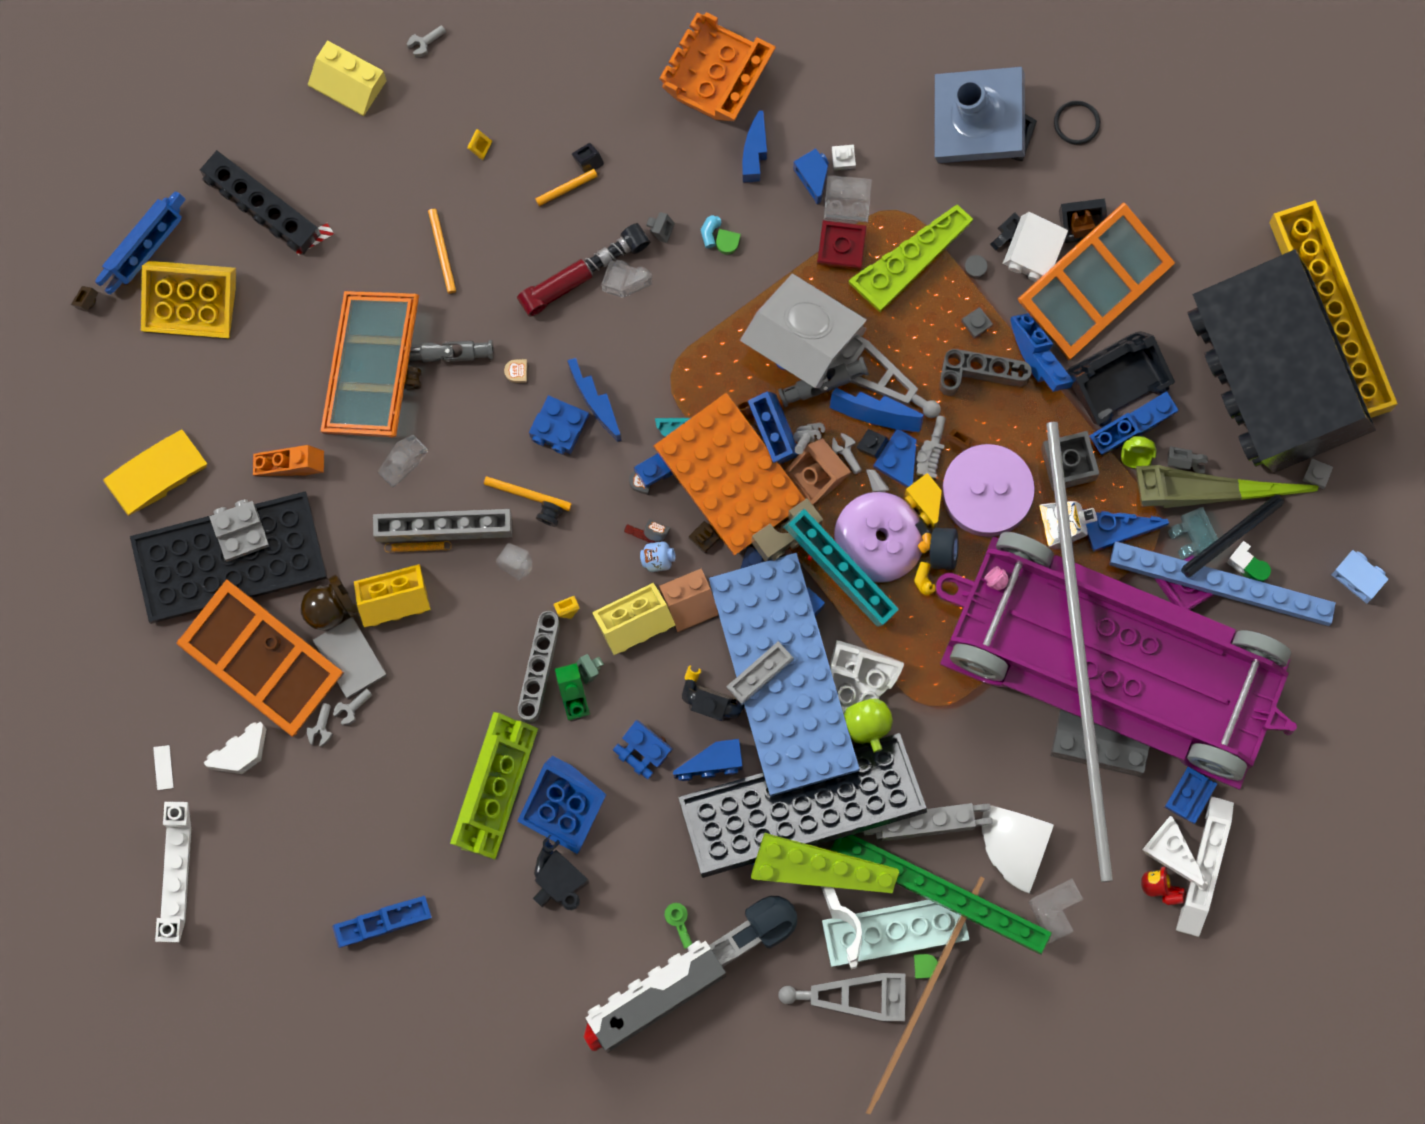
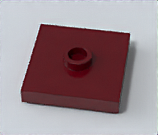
M823 220L817 265L861 270L867 226Z

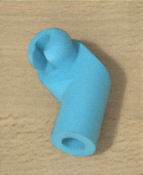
M711 215L707 217L701 228L705 248H712L716 245L713 231L721 226V219L718 216Z

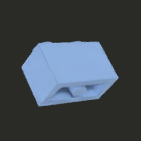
M1352 550L1331 575L1367 604L1387 582L1388 578L1381 568L1374 567L1367 562L1368 559L1364 554Z

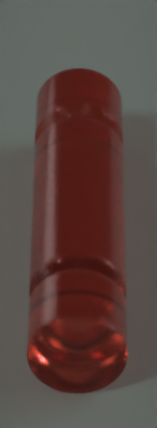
M627 524L625 527V533L632 534V536L646 542H663L648 539L643 530L634 528L632 525Z

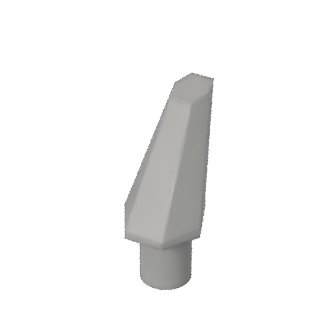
M867 470L872 491L886 493V490H889V488L876 470Z

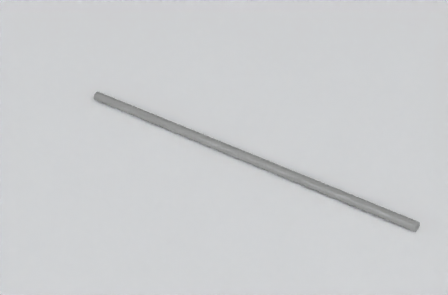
M1049 422L1046 424L1100 877L1101 882L1113 881L1059 429L1058 422Z

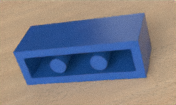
M767 391L748 400L773 463L783 464L796 458L799 455L795 452L797 443L793 439L792 431L777 395Z

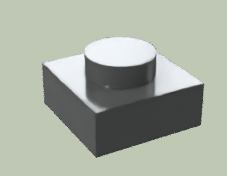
M980 307L961 320L974 339L993 326V323Z

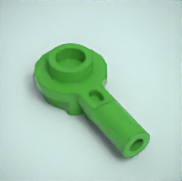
M672 903L665 910V919L670 925L676 927L683 947L687 949L692 945L685 926L688 916L687 909L680 903Z

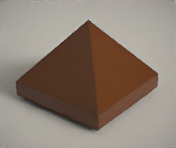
M953 429L946 438L953 451L966 450L973 441L971 437L957 429Z

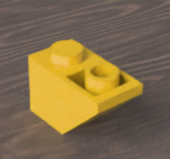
M927 473L906 489L905 501L912 508L918 510L920 513L919 518L923 519L927 526L930 525L934 529L938 523L942 490Z

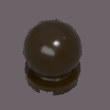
M336 574L328 578L330 582L328 586L320 585L311 588L303 596L301 615L303 620L314 629L323 631L332 629L342 621L344 614H349L353 617L359 613L356 605L348 596L349 593Z

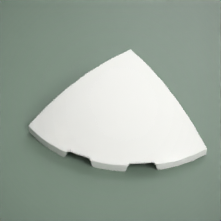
M836 640L829 666L843 713L848 707L858 702L873 698L879 699V696L887 689H891L897 681L904 663L877 652Z
M991 806L990 810L983 812L982 817L992 818L993 824L982 826L987 855L993 866H996L1003 874L1006 881L1029 894L1054 825L1020 813Z

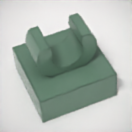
M588 654L580 657L576 662L585 685L594 681L599 674L598 670L604 665L600 657L591 660Z

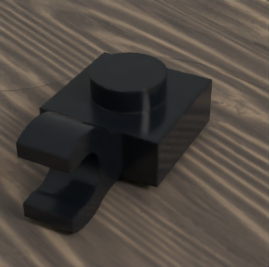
M1016 212L997 228L1001 234L990 243L995 251L1007 240L1011 243L1020 221V217Z

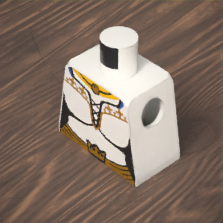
M1070 501L1067 504L1072 542L1088 535L1086 524L1097 521V515L1094 508L1082 510L1080 503ZM1056 503L1039 505L1048 546L1054 550L1061 548Z

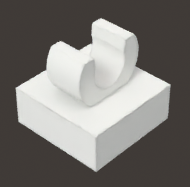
M854 145L832 146L834 170L856 168Z

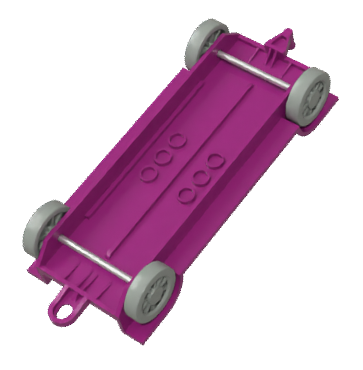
M1003 532L999 538L993 536L975 581L953 573H946L936 583V593L942 600L963 608L940 665L986 684L1009 687L1081 718L1062 557L1054 556L1053 551L1046 545L1021 534ZM1075 563L1094 723L1176 757L1185 766L1198 773L1240 790L1247 770L1255 762L1266 731H1283L1285 735H1291L1297 729L1296 723L1292 722L1276 707L1289 674L1286 670L1290 662V649L1283 643L1257 632L1248 630L1235 632L1236 629ZM996 566L1001 570L1004 569L1009 579L1007 586L1001 590L988 587V582L984 579L987 573ZM944 582H953L957 584L958 592L955 595H949L943 591L942 584Z

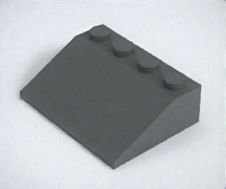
M1060 709L1050 756L1087 765L1082 719ZM1094 723L1099 768L1141 777L1145 771L1149 746Z

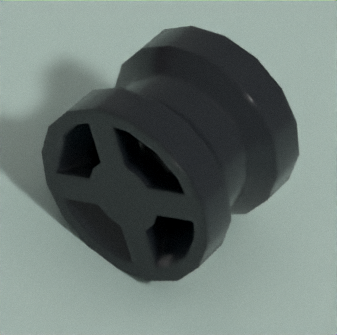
M543 501L541 504L542 510L537 514L536 519L546 525L557 527V519L563 513V509L558 505Z

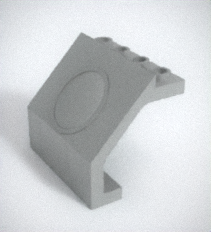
M792 273L757 311L740 341L814 388L820 389L824 383L823 378L837 356L856 335L863 336L867 329L863 325L867 319Z

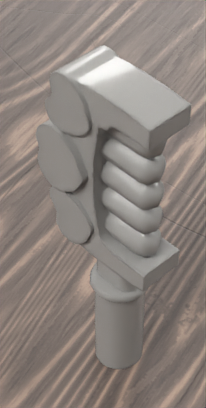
M937 416L931 441H924L921 450L917 454L916 474L923 477L928 473L932 479L937 477L935 469L938 468L939 454L944 449V445L940 444L946 420L943 416Z

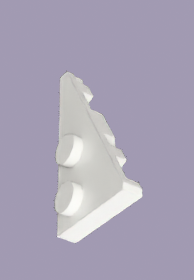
M1170 816L1142 850L1149 857L1205 890L1208 884L1177 823Z

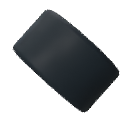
M935 528L933 530L930 543V564L933 569L953 570L956 567L959 545L956 529Z

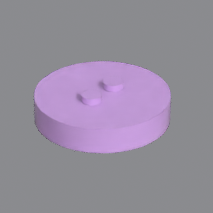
M992 444L977 445L960 453L949 465L942 486L943 503L950 518L963 530L985 537L998 536L1003 532H1009L1016 528L1027 516L1034 497L1033 477L1024 460L1010 449Z

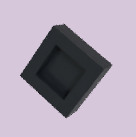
M868 429L859 442L857 449L866 455L878 459L889 440L887 437Z

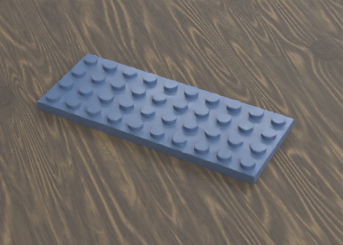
M797 553L780 557L775 561L769 560L709 578L736 677L778 641L794 658L789 665L744 703L770 797L860 771Z

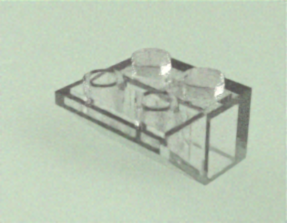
M827 175L824 219L868 222L872 179Z

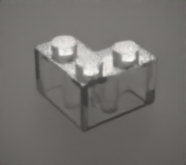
M1073 878L1030 899L1028 902L1040 926L1052 932L1049 939L1050 944L1073 932L1063 912L1083 900Z

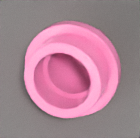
M998 566L989 571L984 578L988 582L987 586L996 590L1004 589L1009 580L1004 569L1001 570Z

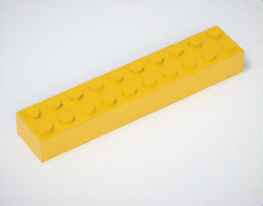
M1316 200L1274 213L1269 223L1280 251L1283 255L1296 249L1307 265L1370 417L1392 411L1398 403Z

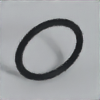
M1069 101L1057 110L1054 117V127L1057 134L1064 141L1071 144H1085L1097 135L1100 128V117L1096 109L1087 102ZM1081 105L1093 113L1096 126L1090 136L1081 140H1073L1061 132L1058 120L1062 111L1067 107Z

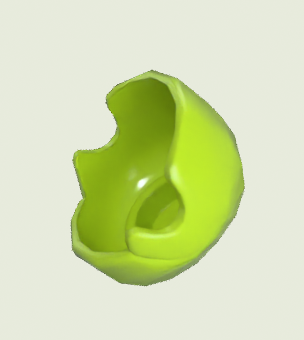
M1144 436L1131 437L1122 446L1121 460L1124 465L1130 468L1150 466L1152 458H1156V445L1152 440Z

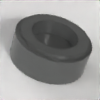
M979 255L970 256L965 263L966 274L974 279L985 275L987 270L986 260Z

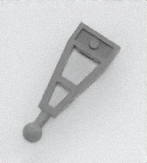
M856 335L830 366V368H833L843 363L847 365L855 362L863 351L866 350L887 371L878 384L862 377L852 379L851 383L880 395H885L905 405H908L911 401L921 407L924 415L928 418H935L940 414L941 407L938 402L934 400L927 401L917 395L918 388L868 340L859 335ZM892 376L908 390L906 395L885 387Z
M880 973L811 986V991H796L792 986H784L779 990L778 997L783 1004L787 1005L794 1003L795 1000H811V1006L878 1021L905 1022L906 974ZM882 981L881 1013L849 1007L850 986ZM842 988L841 1005L818 1000V992Z

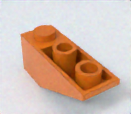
M310 445L253 454V476H304L324 473V451Z

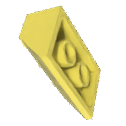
M327 40L316 57L308 86L364 116L386 83V78L383 70Z
M654 583L592 612L613 655L624 652L628 648L645 642L650 637L666 632L669 628L675 626L667 604Z

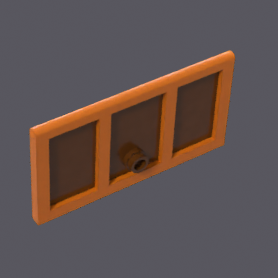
M227 579L176 643L292 737L297 734L299 729L344 674L340 668Z

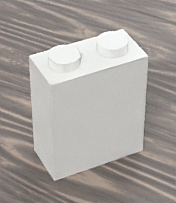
M1027 212L1020 218L1003 264L1009 266L1008 269L1012 272L1026 274L1031 281H1038L1055 265L1068 230L1031 212Z

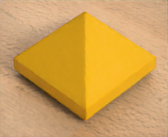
M476 129L467 149L483 160L492 140L479 129Z
M575 596L553 604L558 617L572 619L580 609Z

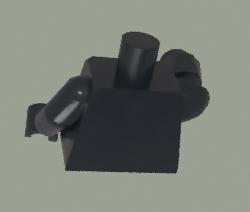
M549 835L543 841V848L537 857L534 870L535 882L542 889L532 899L543 908L552 898L559 905L562 904L566 910L572 911L580 903L579 896L575 893L586 886L589 880L557 850L553 852L560 844V841L557 840L552 845L549 842L551 837Z

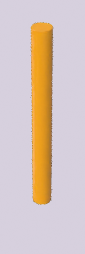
M430 209L428 214L447 292L452 294L456 292L437 209Z
M486 476L484 480V485L540 503L547 501L558 505L566 511H570L572 506L570 502Z

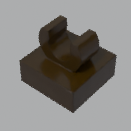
M705 521L688 536L704 554L720 539L717 532Z

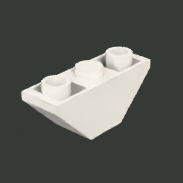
M261 722L250 724L245 728L244 734L239 737L234 736L226 742L227 746L222 750H215L207 756L208 760L204 764L210 770L237 774L245 773L261 761L266 727Z

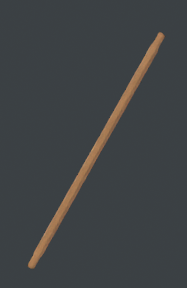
M980 876L975 888L971 892L972 894L978 896L979 889L985 878ZM959 917L865 1113L871 1114L876 1102L879 1100L966 921L965 917Z

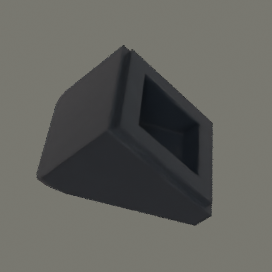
M591 143L572 153V156L584 173L592 169L596 170L604 165L600 153Z

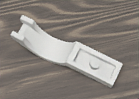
M821 886L832 919L846 921L855 929L856 938L853 944L846 949L851 970L857 968L862 945L860 921L855 913L846 907L840 906L834 887Z

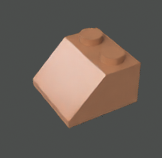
M823 438L807 445L803 453L799 454L785 470L805 499L808 498L813 506L837 488L851 473Z
M702 568L659 586L661 595L674 620L677 632L719 616L714 597Z

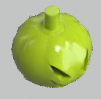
M873 698L848 707L844 712V718L850 738L855 743H871L874 752L881 751L882 746L879 739L891 730L893 724L892 713L883 701Z

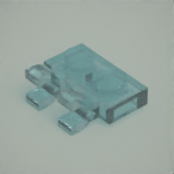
M1203 507L1182 515L1181 520L1183 523L1172 526L1171 530L1168 531L1171 539L1188 532L1192 540L1191 544L1181 547V550L1178 551L1181 560L1196 552L1199 554L1218 539Z

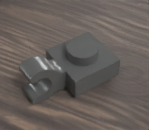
M1169 447V466L1176 469H1190V467H1193L1195 472L1205 473V466H1201L1198 463H1207L1208 456L1192 454V450Z

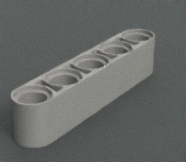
M552 611L543 612L539 616L518 704L519 716L526 723H533L538 720L560 629L559 619ZM548 618L555 620V624L551 628L543 626L544 621ZM543 640L550 642V646L546 650L538 648V644ZM538 662L545 664V668L541 672L533 670V666ZM537 684L540 686V690L536 694H530L528 692L529 686ZM525 707H534V714L532 716H524L523 710Z

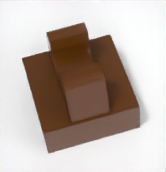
M1089 210L1085 211V215L1078 216L1076 212L1069 218V226L1074 239L1085 237L1096 228Z

